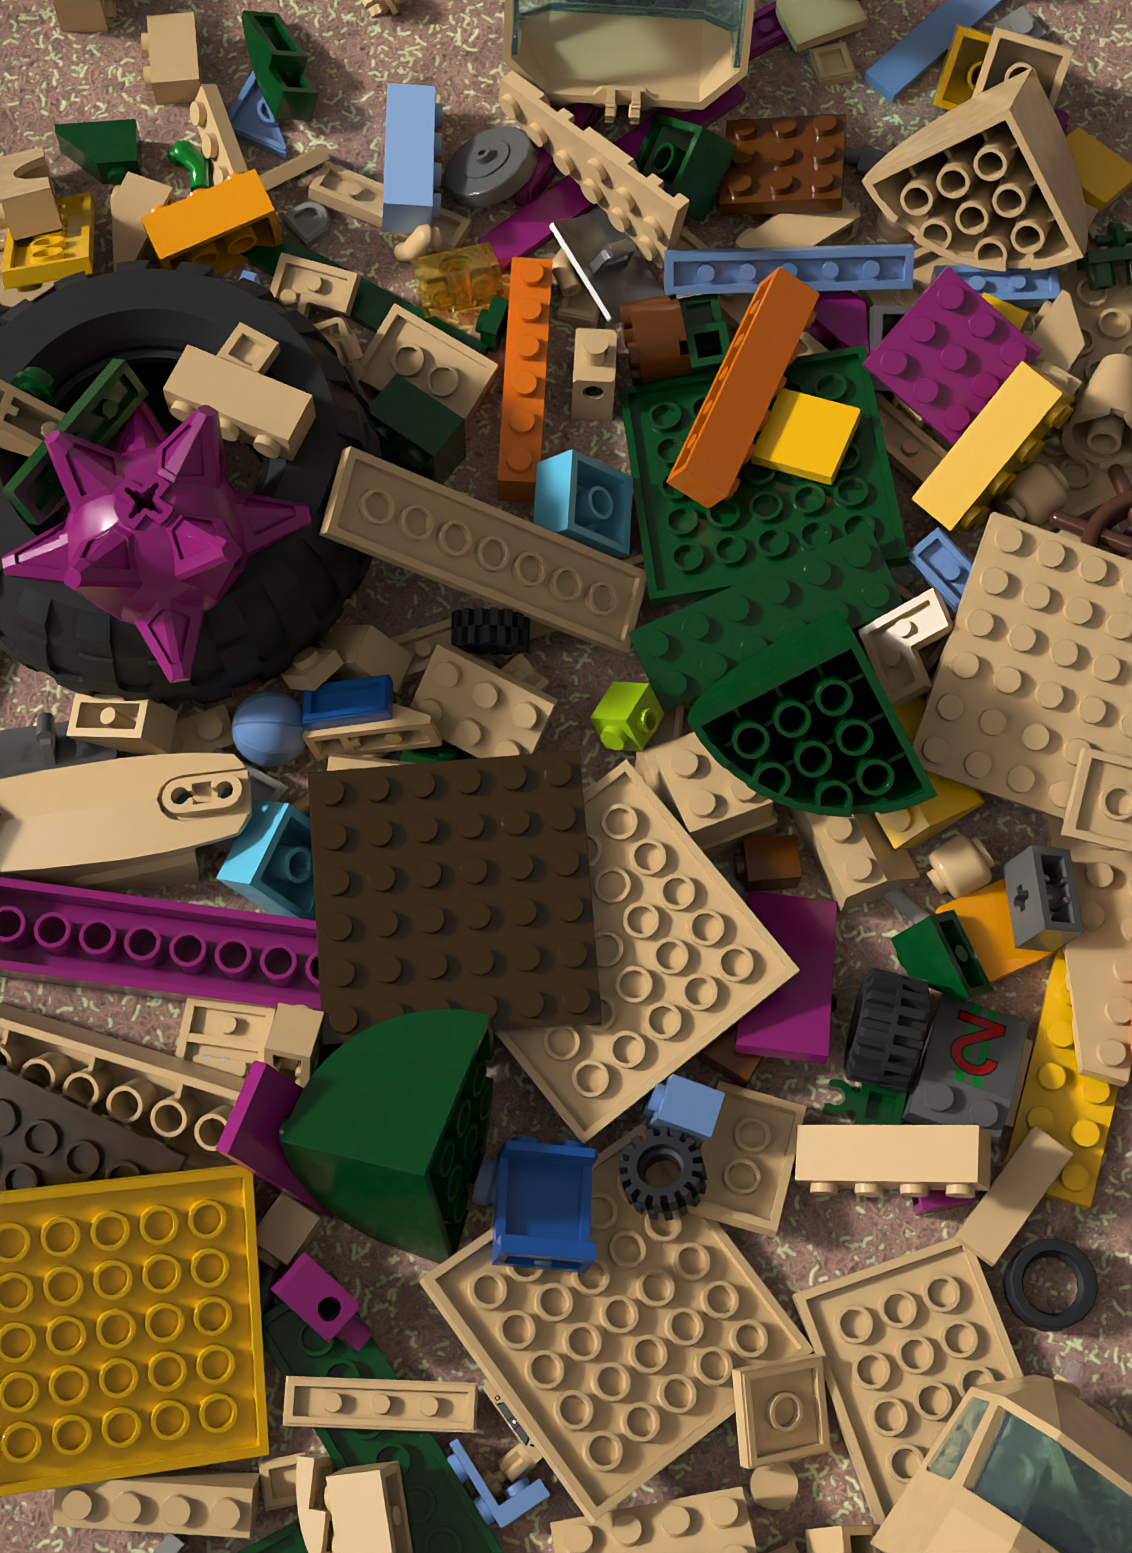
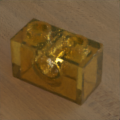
M490 242L410 259L417 298L425 318L491 304L493 296L505 299L500 264Z

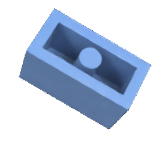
M672 1074L662 1083L657 1082L654 1090L646 1095L641 1115L647 1117L645 1126L647 1129L652 1128L654 1133L660 1135V1127H669L671 1136H674L676 1129L684 1132L686 1140L691 1137L696 1142V1146L712 1137L726 1093Z

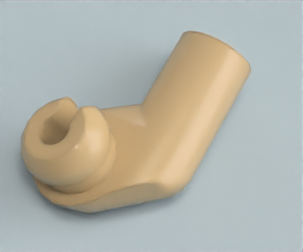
M429 224L420 225L405 242L395 246L394 255L400 262L420 260L426 255L429 248L438 249L442 245L443 233L439 227H430Z

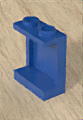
M516 1136L511 1138V1141H504L497 1153L492 1265L586 1273L596 1261V1242L590 1241L592 1167L597 1160V1149L585 1148L584 1143L574 1140L560 1141L557 1145L539 1143L537 1138L531 1136Z

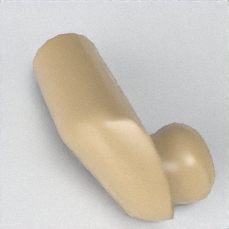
M562 248L553 258L552 273L563 296L570 298L579 294L582 286L577 278L576 269Z

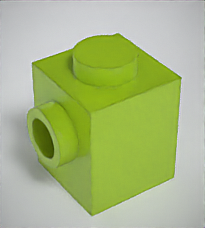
M613 681L590 719L606 749L642 752L665 714L649 683Z

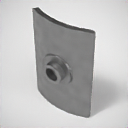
M602 208L576 218L553 221L549 224L556 239L610 324L622 323L619 305L665 295L637 250L633 239L625 232L618 231L611 224L608 214Z
M43 712L38 715L36 726L0 730V779L42 770L118 759V750L69 738L66 736L69 721L55 723L54 715Z

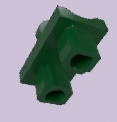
M1120 220L1110 221L1106 234L1095 235L1094 238L1096 247L1107 246L1108 249L1087 251L1085 257L1076 260L1077 271H1086L1090 291L1104 290L1116 286L1114 267L1125 266L1127 286H1132V246L1126 247V244L1132 243V231H1125Z

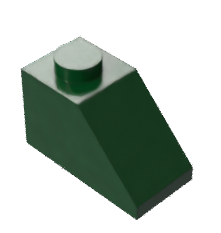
M136 119L55 124V134L61 152L102 184L121 185L127 172L143 176L141 138Z
M955 910L930 915L890 938L896 949L898 961L906 970L908 976L927 980L929 988L962 1002L987 995L994 991Z

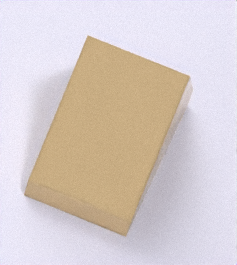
M372 625L333 626L323 648L335 649L344 664L334 673L349 679H358L389 674L393 681L394 696L398 695L414 659L412 654Z

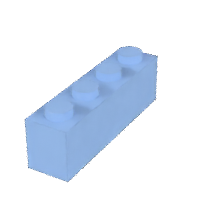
M387 83L382 232L412 234L418 226L429 224L431 227L432 218H440L441 193H433V187L440 188L441 163L434 162V157L441 158L442 133H435L434 128L442 127L443 104L435 103V86Z

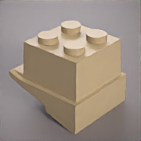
M695 732L636 753L645 782L708 859L740 848L743 838L775 835L778 820L772 809L773 801L751 790L743 781L735 777L727 769H724L702 745Z

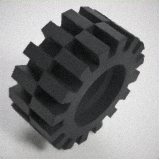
M475 607V609L464 608L462 610H455L452 612L451 644L467 653L479 655H512V653L521 654L530 650V619L524 617V614L513 612V609L508 608L501 610L495 607H490V609Z
M660 1127V1136H655L652 1128L645 1130L647 1139L642 1141L636 1135L631 1139L633 1149L625 1146L622 1151L624 1161L619 1160L618 1168L621 1174L619 1177L626 1198L630 1205L634 1204L635 1210L639 1214L643 1215L647 1211L649 1219L657 1220L659 1213H663L665 1221L674 1220L672 1211L679 1210L681 1217L689 1213L687 1204L690 1203L696 1208L700 1203L698 1193L704 1195L707 1188L705 1183L707 1173L700 1149H697L696 1142L691 1137L686 1140L684 1132L676 1129L674 1136H671L669 1127ZM673 1161L681 1168L680 1176L671 1185L653 1187L645 1180L648 1168L657 1162Z

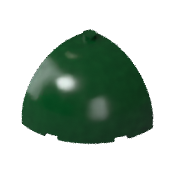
M838 609L784 636L736 666L707 689L694 703L688 714V723L696 736L724 769H727L735 777L743 781L751 790L774 802L796 810L836 817H852V814L876 812L886 814L916 806L938 796L862 647Z
M433 1009L393 1017L358 1033L342 1044L319 1066L304 1087L291 1116L284 1118L280 1126L278 1140L294 1176L320 1205L366 1236L435 1263L441 1264L457 1253L469 1210H466L468 1201L466 1185L467 1183H476L484 1159L490 1123L494 1078L486 1077L487 1064L485 1059L491 1061L494 1056L490 1014L462 1009Z

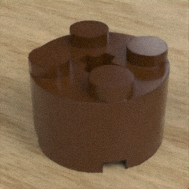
M676 293L619 305L625 348H628L631 378H633V385L691 375L690 356L684 352L686 351L685 341H687L686 331Z

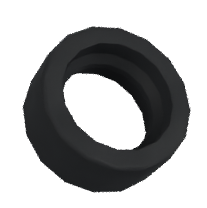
M1041 1239L1019 1250L1007 1264L1003 1279L1005 1299L1013 1314L1025 1325L1043 1332L1061 1331L1082 1321L1094 1307L1098 1293L1096 1271L1088 1256L1074 1244L1060 1239ZM1052 1257L1063 1261L1072 1269L1076 1277L1078 1290L1075 1300L1068 1309L1060 1313H1047L1038 1310L1029 1302L1024 1292L1023 1279L1025 1272L1032 1262L1040 1258Z

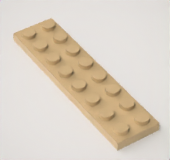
M352 446L342 450L319 535L501 608L513 609V612H520L524 614V617L619 655L629 653L632 641L628 632L635 630L647 582L645 570Z

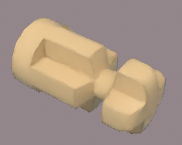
M520 1442L497 1461L500 1470L493 1474L486 1469L480 1476L495 1498L503 1494L504 1490L501 1484L504 1481L508 1480L515 1484L536 1468L538 1463H534Z

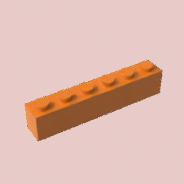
M512 257L497 476L498 501L535 502L537 463L542 461L553 259Z
M778 267L759 283L666 481L707 509L723 499L728 501L736 492L740 484V479L737 478L741 466H744L750 460L756 448V445L752 443L756 433L764 428L771 416V411L768 409L770 402L777 397L786 383L787 378L783 376L786 367L798 356L802 348V344L798 341L802 333L806 332L812 325L817 315L813 308L820 293L783 268Z

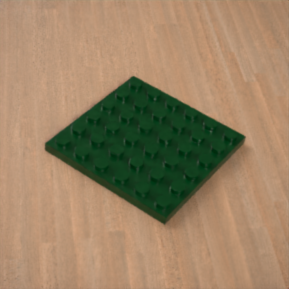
M865 345L798 356L786 367L783 374L787 378L783 387L785 389L861 409V420L832 486L752 464L750 458L744 466H741L737 478L740 479V484L733 496L728 501L721 500L709 509L674 488L666 481L718 371L619 388L651 608L705 599L869 525L888 568L909 565V555L871 373L861 365L867 359ZM777 397L771 400L770 405L768 407L770 411ZM761 431L756 433L752 443H754L755 445L761 434Z

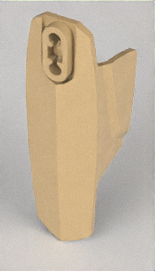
M174 753L118 758L42 770L0 779V874L16 873L40 883L98 891L143 889L198 882L199 864L195 848L239 836L252 816L250 772L234 754ZM233 787V792L229 797L221 798V793L224 789ZM190 793L193 795L183 804H176L181 794Z

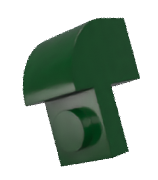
M701 294L679 298L687 341H685L686 351L684 352L690 356L691 375L719 371L730 347L726 321L722 320L718 294Z

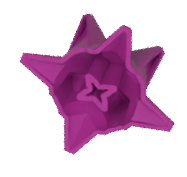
M143 401L120 428L114 451L61 430H53L49 433L44 442L69 503L66 519L64 522L2 556V566L5 576L67 585L118 620L136 625L168 681L176 683L190 680L204 613L219 603L237 577L244 571L248 557L311 524L308 504L238 492L233 488L228 480L219 412L209 405L198 407L167 437L147 403Z

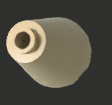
M1112 354L1103 358L1073 408L1072 414L1065 422L1062 434V444L1065 451L1076 462L1085 465L1086 460L1098 463V470L1108 471L1109 467L1113 464H1120L1124 469L1132 466V357L1125 354Z

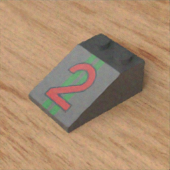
M942 993L906 1101L902 1121L912 1125H980L991 1134V1149L997 1146L1012 1101L1029 1023L969 1001H959Z

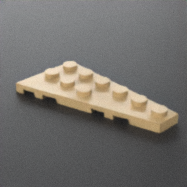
M512 70L500 81L498 98L502 111L510 119H516L526 129L531 141L537 147H543L553 157L557 168L564 175H570L580 185L584 196L591 203H597L608 214L611 224L618 231L625 232L633 239L639 253L646 260H652L660 269L664 268V250H676L690 200L681 193L677 194L674 198L662 189L664 181L652 173L647 178L639 173L637 164L632 157L590 126L582 131L573 124L575 118L571 112L565 108H562L559 112L551 108L546 94Z
M1042 813L1043 822H1046L1049 840L1046 844L1047 847L1070 849L1084 931L1083 934L1061 947V952L1065 954L1067 974L1065 975L1067 992H1070L1073 1012L1071 1024L1078 1074L1124 1087L1129 1081L1132 1065V853L1060 836L1064 821Z

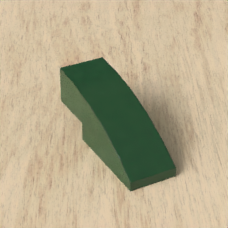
M243 10L241 19L250 62L258 86L274 118L311 121L319 92L304 71L308 59L307 54L279 13Z

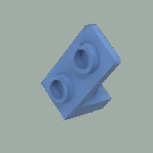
M455 1439L449 1443L454 1454L449 1456L447 1460L461 1483L471 1479L480 1496L472 1501L487 1526L497 1521L500 1528L503 1529L550 1497L540 1478L531 1484L527 1476H525L502 1492L507 1501L499 1506L459 1440Z

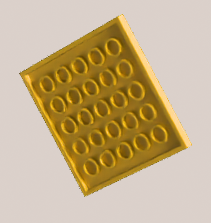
M240 1165L0 1191V1497L269 1455L252 1172Z

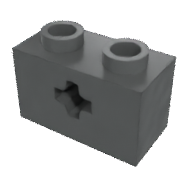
M1031 845L1003 865L1015 949L1055 952L1084 933L1070 849Z

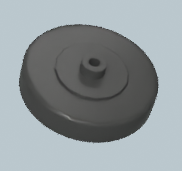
M503 126L486 130L465 142L453 154L445 169V186L454 201L460 206L466 208H485L498 204L514 195L530 179L537 165V150L527 133L520 128Z

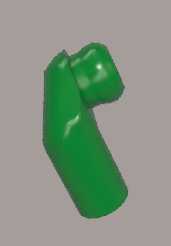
M185 140L176 141L175 145L168 149L167 156L170 163H175L176 167L185 166L190 170L191 192L199 188H210V162L208 158H205L203 153L191 142Z

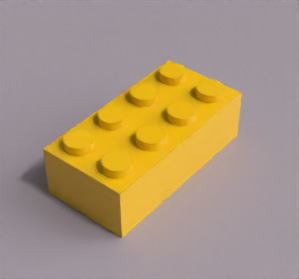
M1021 361L911 499L949 531H966L970 527L974 530L977 529L991 512L987 505L997 494L1001 497L1006 494L1009 485L1017 477L1014 472L1025 460L1028 463L1032 462L1042 451L1046 443L1041 439L1052 426L1056 429L1060 428L1072 414L1074 409L1069 405L1075 397L1037 366Z

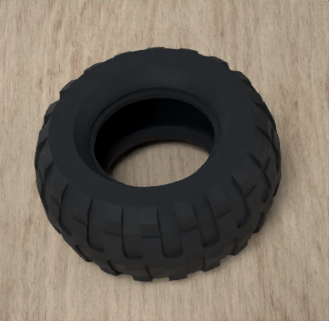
M149 260L116 263V272L101 274L88 279L85 271L54 282L56 292L45 296L35 304L24 299L10 308L0 317V379L11 385V380L15 374L24 371L27 367H37L46 371L52 376L57 385L55 391L56 400L52 407L65 414L112 359H124L149 392L144 401L155 418L174 417L168 409L163 387L187 344L216 356L241 322L279 342L280 353L264 376L311 394L313 396L316 418L293 461L280 456L269 458L259 453L253 445L244 442L262 463L260 477L254 494L308 504L311 524L248 557L244 571L237 577L219 603L204 613L190 680L176 683L168 681L136 625L118 620L67 585L4 575L2 556L60 524L61 508L40 525L28 523L2 492V489L29 457L0 448V647L25 667L48 674L55 679L58 685L71 691L92 697L94 694L117 695L122 697L124 701L150 699L157 704L163 703L170 707L171 701L196 699L201 704L218 702L232 697V689L247 685L256 679H259L263 684L287 670L289 665L293 663L295 655L301 652L307 645L314 647L330 631L344 612L343 605L345 600L350 599L353 592L361 585L373 559L371 555L319 535L342 450L352 446L382 459L378 435L365 393L352 372L346 366H342L337 357L336 349L298 310L288 311L282 302L273 296L270 290L244 277L235 283L223 280L219 274H216L213 267L199 263L181 261L176 270L154 269L151 267Z

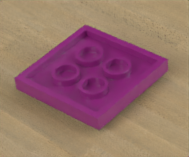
M948 266L943 269L861 365L948 443L954 446L1021 361L1031 364L1042 350Z

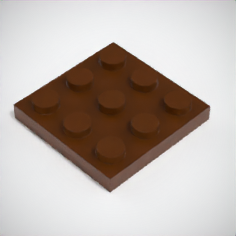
M846 114L727 120L725 139L737 145L732 156L731 164L721 181L720 215L842 210L847 131Z

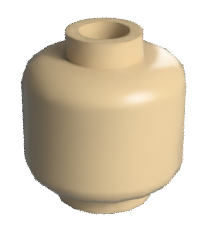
M1032 462L1016 474L1017 477L1006 491L1008 500L1004 502L1005 508L1014 519L1019 521L1025 519L1033 525H1041L1049 519L1052 512L1060 510L1066 505L1068 500L1066 491L1070 487L1066 478L1052 463L1044 465L1039 462Z
M959 834L930 853L929 861L933 869L926 874L940 895L949 891L954 898L958 899L988 884L992 879L990 869L995 866V863L977 836L970 839L966 835Z

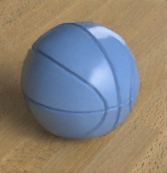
M267 690L252 694L238 706L233 716L231 730L236 748L246 759L260 766L279 767L290 763L300 755L306 746L302 738L305 729L303 725V706L295 698L285 693Z

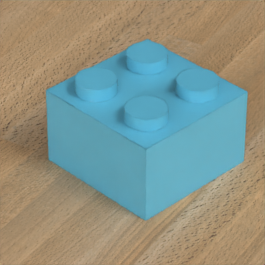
M574 449L538 462L533 523L616 559L629 555L633 477Z
M255 799L252 805V816L242 833L237 836L216 879L269 914L314 920L316 914L310 818L288 803Z

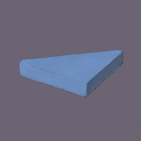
M252 71L227 113L236 139L286 160L289 156L288 148L283 140L277 119L274 118L266 104L254 71Z

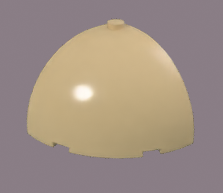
M1033 67L980 93L929 123L885 155L862 179V183L872 199L893 223L897 221L904 229L915 236L913 240L920 245L957 263L994 271H1006L1007 268H1031V271L1064 265L1083 258L1087 249L1088 220L1079 175L1064 132Z

